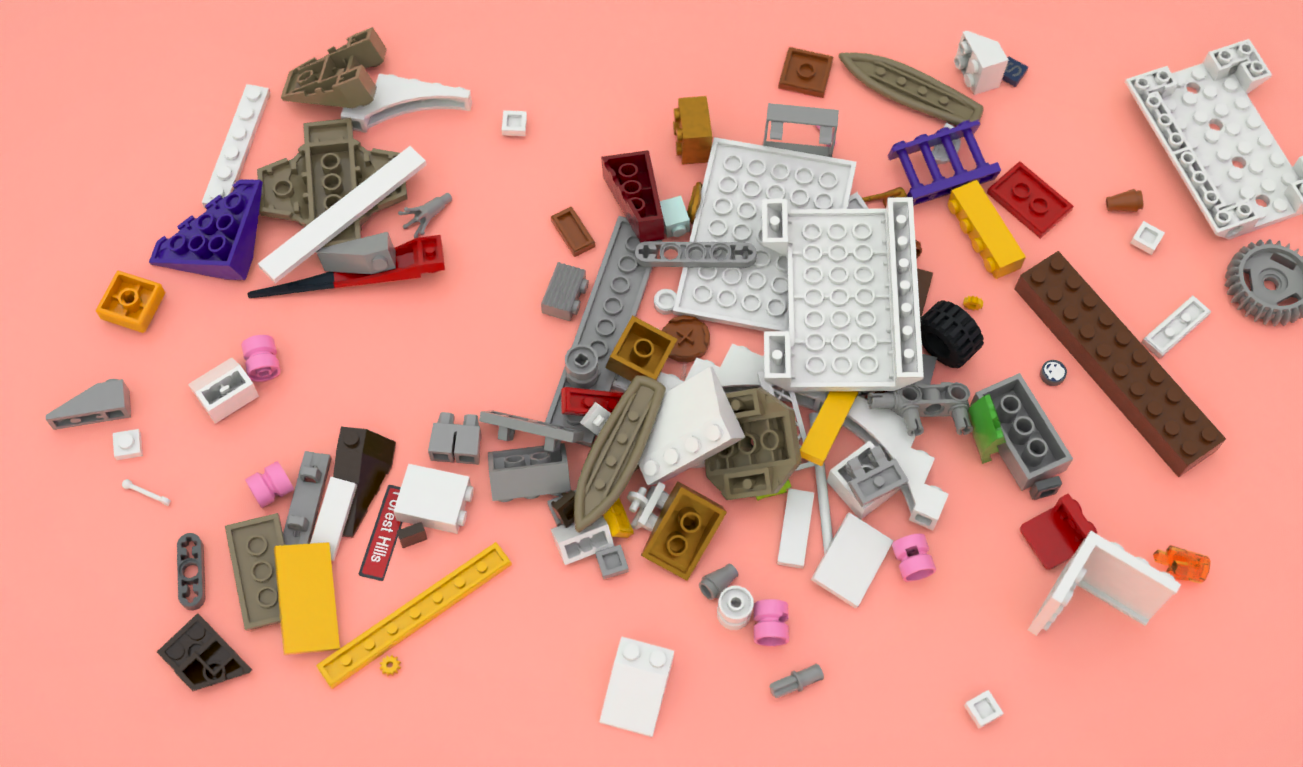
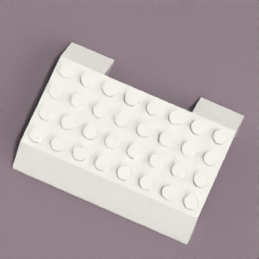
M913 197L887 198L886 208L787 210V199H762V243L764 246L787 257L789 331H764V380L790 392L896 391L922 380L924 374Z

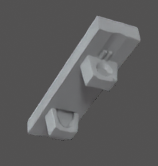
M494 410L480 412L479 422L499 426V440L512 441L515 430L545 436L544 450L550 452L559 451L561 441L571 443L583 441L584 431Z
M304 452L283 531L285 545L310 544L332 460L329 454ZM305 479H314L316 483L307 482Z

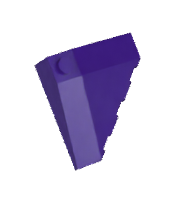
M253 179L238 180L233 184L235 188L233 192L224 198L219 194L205 205L206 212L198 218L191 215L177 226L179 229L178 233L169 239L165 236L160 238L155 244L149 263L154 266L225 280H246L254 255L263 182Z

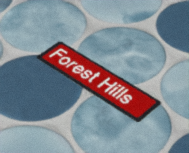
M387 486L358 573L359 576L383 581L398 538L397 531L401 529L403 523L397 521L394 514V508L401 489L399 486Z

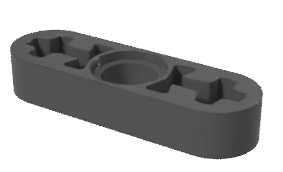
M194 533L182 535L177 542L178 600L185 609L190 611L201 608L205 602L204 544L199 536ZM193 541L194 544L197 545L192 547V555L194 558L189 557V552L185 548L189 546V542ZM188 566H197L198 573L194 577L187 578L184 576V571ZM188 585H193V591L198 596L194 597L191 603L186 598L190 596V587Z

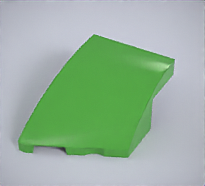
M990 394L977 400L968 410V416L973 426L972 435L982 464L992 461L991 454L999 452L997 445L1006 443Z

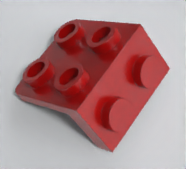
M1069 493L1060 497L1053 508L1023 523L1020 527V532L1047 570H1051L1071 559L1090 531L1097 534L1094 524L1087 521L1082 513L1080 504L1075 499H1072Z

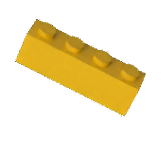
M978 180L952 190L948 200V208L959 220L961 230L965 234L967 233L971 239L974 251L979 253L984 260L986 270L991 272L996 280L1021 269L1026 256Z

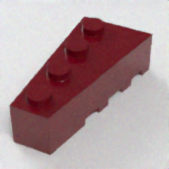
M649 150L602 156L603 178L640 243L665 239L663 214Z

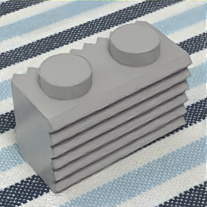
M557 262L541 302L542 313L571 321L573 314L577 315L581 305L579 297L581 293L585 294L588 288L589 280L586 279V270Z

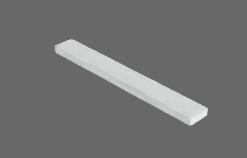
M409 146L258 263L259 268L276 284L427 165L426 160Z

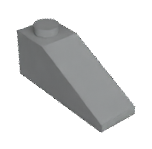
M388 232L320 248L316 251L324 271L375 274L396 268V250Z
M108 379L105 382L96 383L46 414L45 419L53 430L131 418L130 390L123 379Z

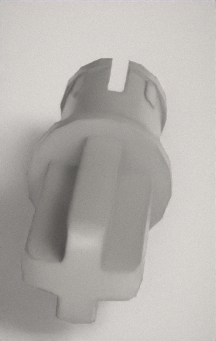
M818 663L798 672L791 671V675L769 685L771 694L775 698H780L796 690L801 692L803 687L824 680V674Z

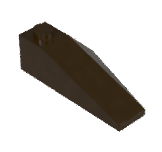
M342 426L340 428L333 477L358 484L342 537L353 538L368 512L370 503L374 496H377L380 485L393 466L396 442L368 429Z

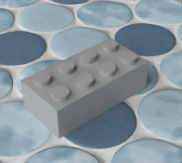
M1020 373L975 393L970 406L990 394L1006 440V443L997 445L998 453L1021 491L1032 487L1034 482L1051 478L1067 470L1073 457Z

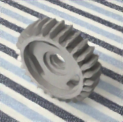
M1260 239L1256 244L1250 242L1247 247L1243 246L1231 259L1232 261L1228 264L1227 272L1224 276L1227 279L1224 286L1229 287L1227 295H1234L1231 303L1238 302L1239 304L1237 310L1244 309L1246 311L1245 317L1250 314L1253 315L1254 322L1259 318L1263 319L1264 325L1271 321L1274 327L1279 322L1285 326L1289 321L1294 323L1298 318H1303V256L1298 254L1299 248L1293 251L1290 249V243L1284 247L1281 246L1280 240L1273 244L1271 239H1268L1265 244ZM1243 272L1249 274L1251 291L1245 283ZM1264 281L1273 282L1276 286V289H1267L1264 285ZM1290 297L1298 299L1297 302L1291 305L1278 306V303Z

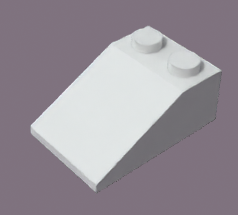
M621 636L599 723L653 737L674 661L675 651Z

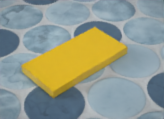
M329 542L275 546L274 555L283 654L339 650L340 643Z

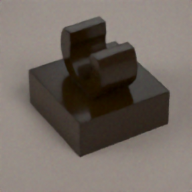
M572 489L568 493L563 492L561 494L562 497L558 501L551 502V507L560 523L566 528L574 522L575 492Z

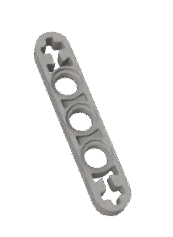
M646 241L637 245L635 256L638 264L644 267L747 268L756 262L757 252L754 245L747 242ZM673 249L677 251L678 256L671 260L665 258L664 253L667 250ZM644 250H649L648 258H643ZM657 250H660V259H657ZM692 250H700L703 255L700 259L694 260L689 257V253ZM717 250H724L728 254L723 260H718L713 255ZM731 250L735 251V259H732ZM743 251H748V259H743Z

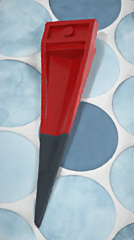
M441 235L415 238L395 247V269L375 274L326 272L298 281L250 291L247 293L248 298L421 278V273H436L445 270Z

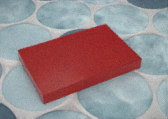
M1021 161L987 190V194L1040 239L1070 213L1074 207Z

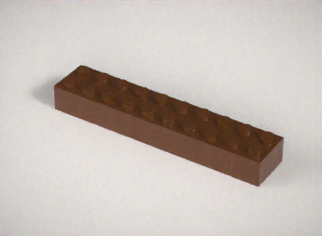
M1059 251L1020 275L1014 288L1015 291L1178 478L1220 448L1226 440L1223 434Z

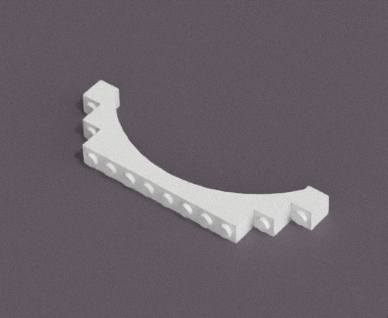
M732 343L720 367L716 366L712 361L696 358L685 381L705 369L713 367L725 393L761 388L757 373L764 371V356L752 352L745 346H737ZM660 372L657 381L666 387L665 393L685 382L676 375ZM772 384L773 388L782 392L783 388ZM785 390L784 394L790 397L789 391ZM830 391L795 392L798 405L819 412ZM774 392L775 397L778 398L779 395ZM857 395L842 426L853 432L864 443L870 440L875 447L880 445L888 461L896 458L909 480L906 485L901 487L911 513L909 521L933 531L949 495L937 486L925 484L935 458L929 456L923 450L911 448L916 436L915 434L913 436L908 435L904 418L897 415L891 409H869L867 398ZM783 397L780 399L781 401L790 402Z

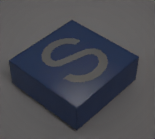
M1008 56V63L1002 80L1016 87L1027 73L1029 67Z

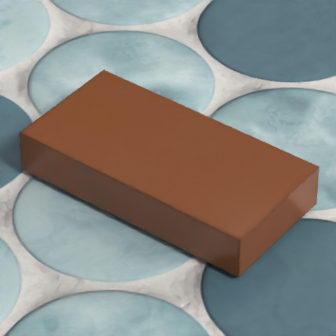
M572 206L550 216L551 222L574 257L596 247L595 241Z

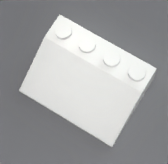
M713 367L705 369L664 394L651 434L638 463L647 485H655L658 482L664 483L746 438Z

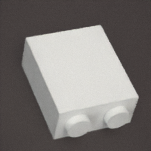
M408 463L394 508L396 520L409 524L422 522L424 527L458 534L460 526H464L466 522V503L472 501L474 487L471 486L470 477Z

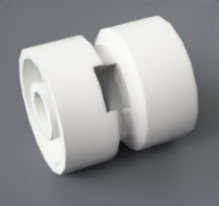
M730 586L725 588L720 594L717 606V619L724 628L740 630L749 623L754 606L751 593L744 587Z

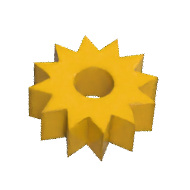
M973 295L972 297H964L963 306L973 311L982 309L983 300Z
M386 655V659L382 658L383 662H379L381 665L379 669L383 670L382 674L387 673V676L391 674L394 677V673H398L397 670L401 669L399 666L401 662L398 661V657L393 658V655L390 657ZM392 663L393 666L388 668L387 665Z

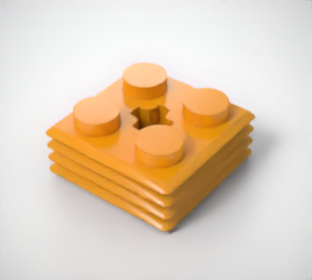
M118 270L95 311L101 320L144 333L166 292L160 283Z

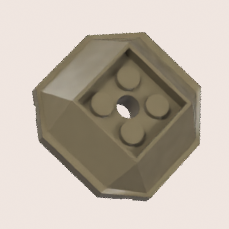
M763 388L725 393L746 438L704 460L706 477L721 491L726 500L778 493L802 463L794 409ZM751 439L754 442L753 448L751 446Z

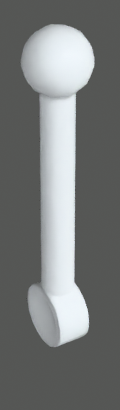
M129 479L122 481L124 489H133L166 506H169L171 503L170 499L136 486Z

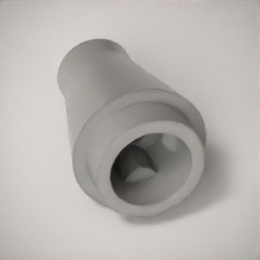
M728 563L726 566L703 576L702 581L699 583L702 594L709 600L718 599L725 588H728L732 581L738 577V571L732 564Z

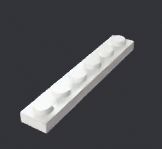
M246 84L201 203L204 208H206L205 205L219 194L224 198L235 190L233 184L239 180L271 94L269 88Z

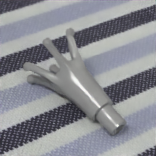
M447 192L422 206L414 208L405 207L403 212H398V215L414 214V218L404 224L403 228L406 229L411 224L420 222L414 238H418L419 233L424 235L425 228L430 220L442 211L446 204L453 200L452 196Z

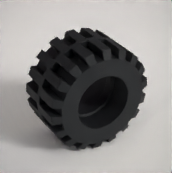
M938 301L920 318L923 347L931 356L937 357V361L950 368H960L984 344L982 331L975 320L960 306L950 301Z

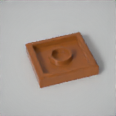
M788 47L778 89L824 98L834 56Z

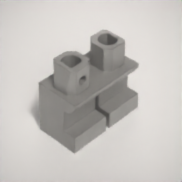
M441 412L437 423L433 422L428 448L430 461L454 463L455 457L456 463L479 465L482 435L478 416L466 414L464 415L463 425L454 424V414Z

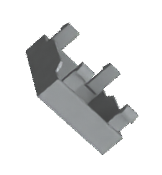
M768 103L763 146L832 157L838 127L839 110ZM771 121L770 139L782 140L784 122L820 126L819 144L829 145V147L766 141L768 123Z

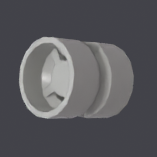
M575 345L565 355L566 379L572 387L588 389L596 384L598 380V355L588 345Z

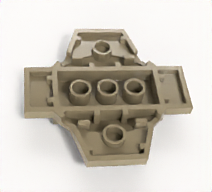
M351 118L303 123L304 144L298 148L296 156L293 159L288 160L284 158L257 169V179L263 182L259 212L261 216L295 221L301 226L306 227L395 158L400 152L373 148L371 151L366 150L358 140L354 139ZM406 182L322 248L362 238V225L369 220L373 213L408 199Z

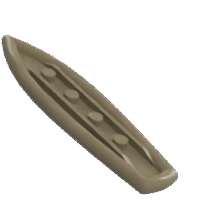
M846 52L838 54L844 66L859 81L896 103L954 125H958L966 120L971 122L981 120L984 110L983 105L911 66L887 57L868 53Z
M636 375L593 443L583 464L574 498V521L577 532L583 531L603 516L618 500L628 485L643 454L666 391V387L657 380Z

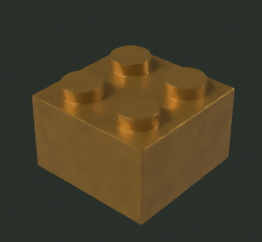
M707 96L678 98V108L673 109V133L677 138L675 142L676 155L681 156L682 165L708 163L712 148V129Z
M632 315L605 368L631 382L636 375L657 380L678 339Z

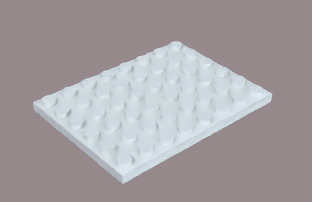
M714 137L701 190V201L695 215L696 218L694 219L689 242H747L756 248L757 258L754 265L747 268L683 267L673 307V315L693 316L700 320L759 331H789L787 257L764 246L762 243V199H787V210L848 209L857 162ZM692 250L689 253V257L694 260L700 259L703 255L700 250ZM717 250L713 256L718 260H723L728 254L724 250ZM731 250L732 259H735V251ZM743 251V259H748V251Z

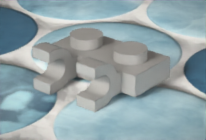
M880 445L871 449L870 454L867 455L871 464L876 467L875 469L865 473L857 457L847 461L848 465L844 467L848 475L853 478L848 485L861 507L906 485L909 481L896 458L888 462Z

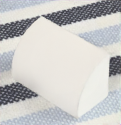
M603 516L581 532L575 530V521L567 528L560 525L550 529L565 565L591 556L597 551L614 547L608 523Z

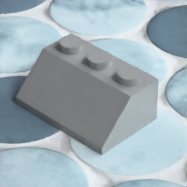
M561 443L560 450L557 452L544 450V445L488 452L492 501L509 502L515 498L523 497L535 499L540 495L547 494L560 496L563 492L571 490L565 443Z

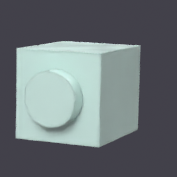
M681 195L660 201L667 238L673 236L680 237L690 232V219Z

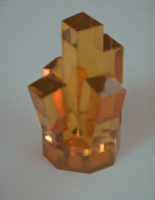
M1172 545L1166 549V552L1157 549L1153 553L1155 562L1169 566L1166 572L1171 574L1175 580H1187L1201 584L1209 574L1211 561L1208 556Z

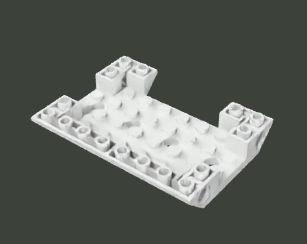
M1250 39L1208 52L1201 64L1171 73L1168 66H1164L1125 79L1124 81L1215 235L1229 240L1303 214V156H1300L1292 167L1247 95L1272 76V73ZM1187 88H1194L1197 91V93L1194 94L1192 92H1189ZM1209 124L1217 125L1220 130L1211 129ZM1237 161L1241 163L1243 168L1235 167L1232 162ZM1256 200H1263L1267 206L1263 207L1258 205L1256 203Z

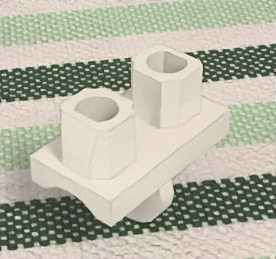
M658 482L656 486H651L646 497L647 489L644 487H640L638 492L629 491L627 499L631 502L629 510L635 513L638 507H640L631 523L632 528L637 530L642 527L652 532L658 516L652 513L655 506L662 510L669 497V494L664 491L666 485Z

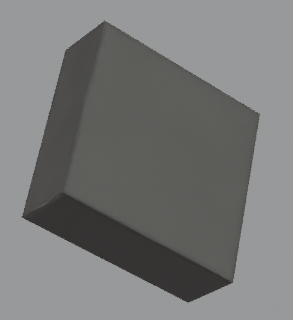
M1059 476L1034 482L1029 491L1032 500L1055 495L1062 485Z

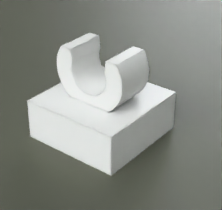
M595 402L580 423L598 436L611 413Z

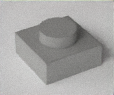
M621 545L595 552L603 580L629 572Z

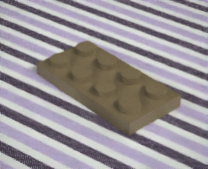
M275 513L225 525L244 629L250 631L281 623L274 555L275 546L285 545L279 514Z

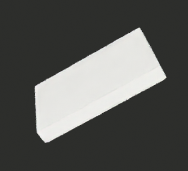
M849 512L846 514L810 580L853 608H857L890 549L893 540Z

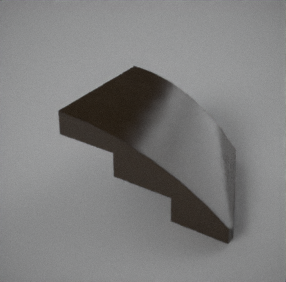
M199 613L157 651L174 670V673L192 691L227 681L252 671L251 667Z

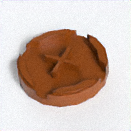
M687 315L674 317L661 330L678 339L669 355V358L677 362L689 363L695 361L696 358L704 356L709 349V329L704 322L702 323L696 317Z

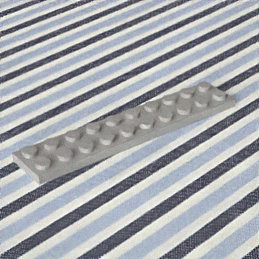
M622 216L617 218L572 347L578 344L588 345L598 355L599 376L596 384L588 388L590 390L611 392L616 373L606 369V364L632 315L637 316L653 267L641 266L636 261L635 249L640 244V241L626 217ZM644 250L643 258H648L649 250ZM564 367L545 422L584 431L583 441H576L574 443L592 447L596 434L580 423L584 416L562 414L561 389L572 387L566 379V369Z

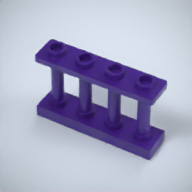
M966 120L958 124L957 127L951 129L944 127L936 131L935 134L929 136L922 134L913 141L907 143L900 141L892 146L887 155L888 159H900L911 185L907 197H913V206L949 195L952 190L975 180H978L979 184H983L996 179L1002 171L999 163L996 162L989 165L988 162H985L974 136V133H976L981 125L979 120L973 122ZM965 138L977 166L974 170L967 171V169L963 168L952 140ZM943 144L955 172L952 177L945 178V176L941 175L930 147ZM921 151L933 178L931 184L923 185V183H920L908 154Z

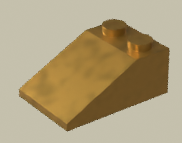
M677 481L659 514L641 556L688 581L727 511L722 505Z

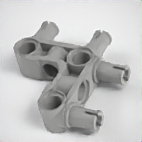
M917 381L896 391H887L885 393L870 392L868 394L867 402L869 409L885 408L894 411L897 415L904 418L909 436L923 434L924 427L920 417L951 416L958 435H962V431L964 435L970 434L973 431V426L968 416L970 390L962 383L941 382L940 384L924 385Z

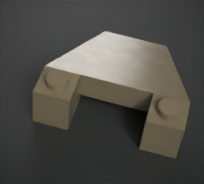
M373 27L353 34L346 38L348 43L336 49L335 46L327 49L329 54L319 60L313 57L289 71L281 99L289 102L352 109L358 106H367L374 100L377 86L365 69L381 65L384 62L387 48Z

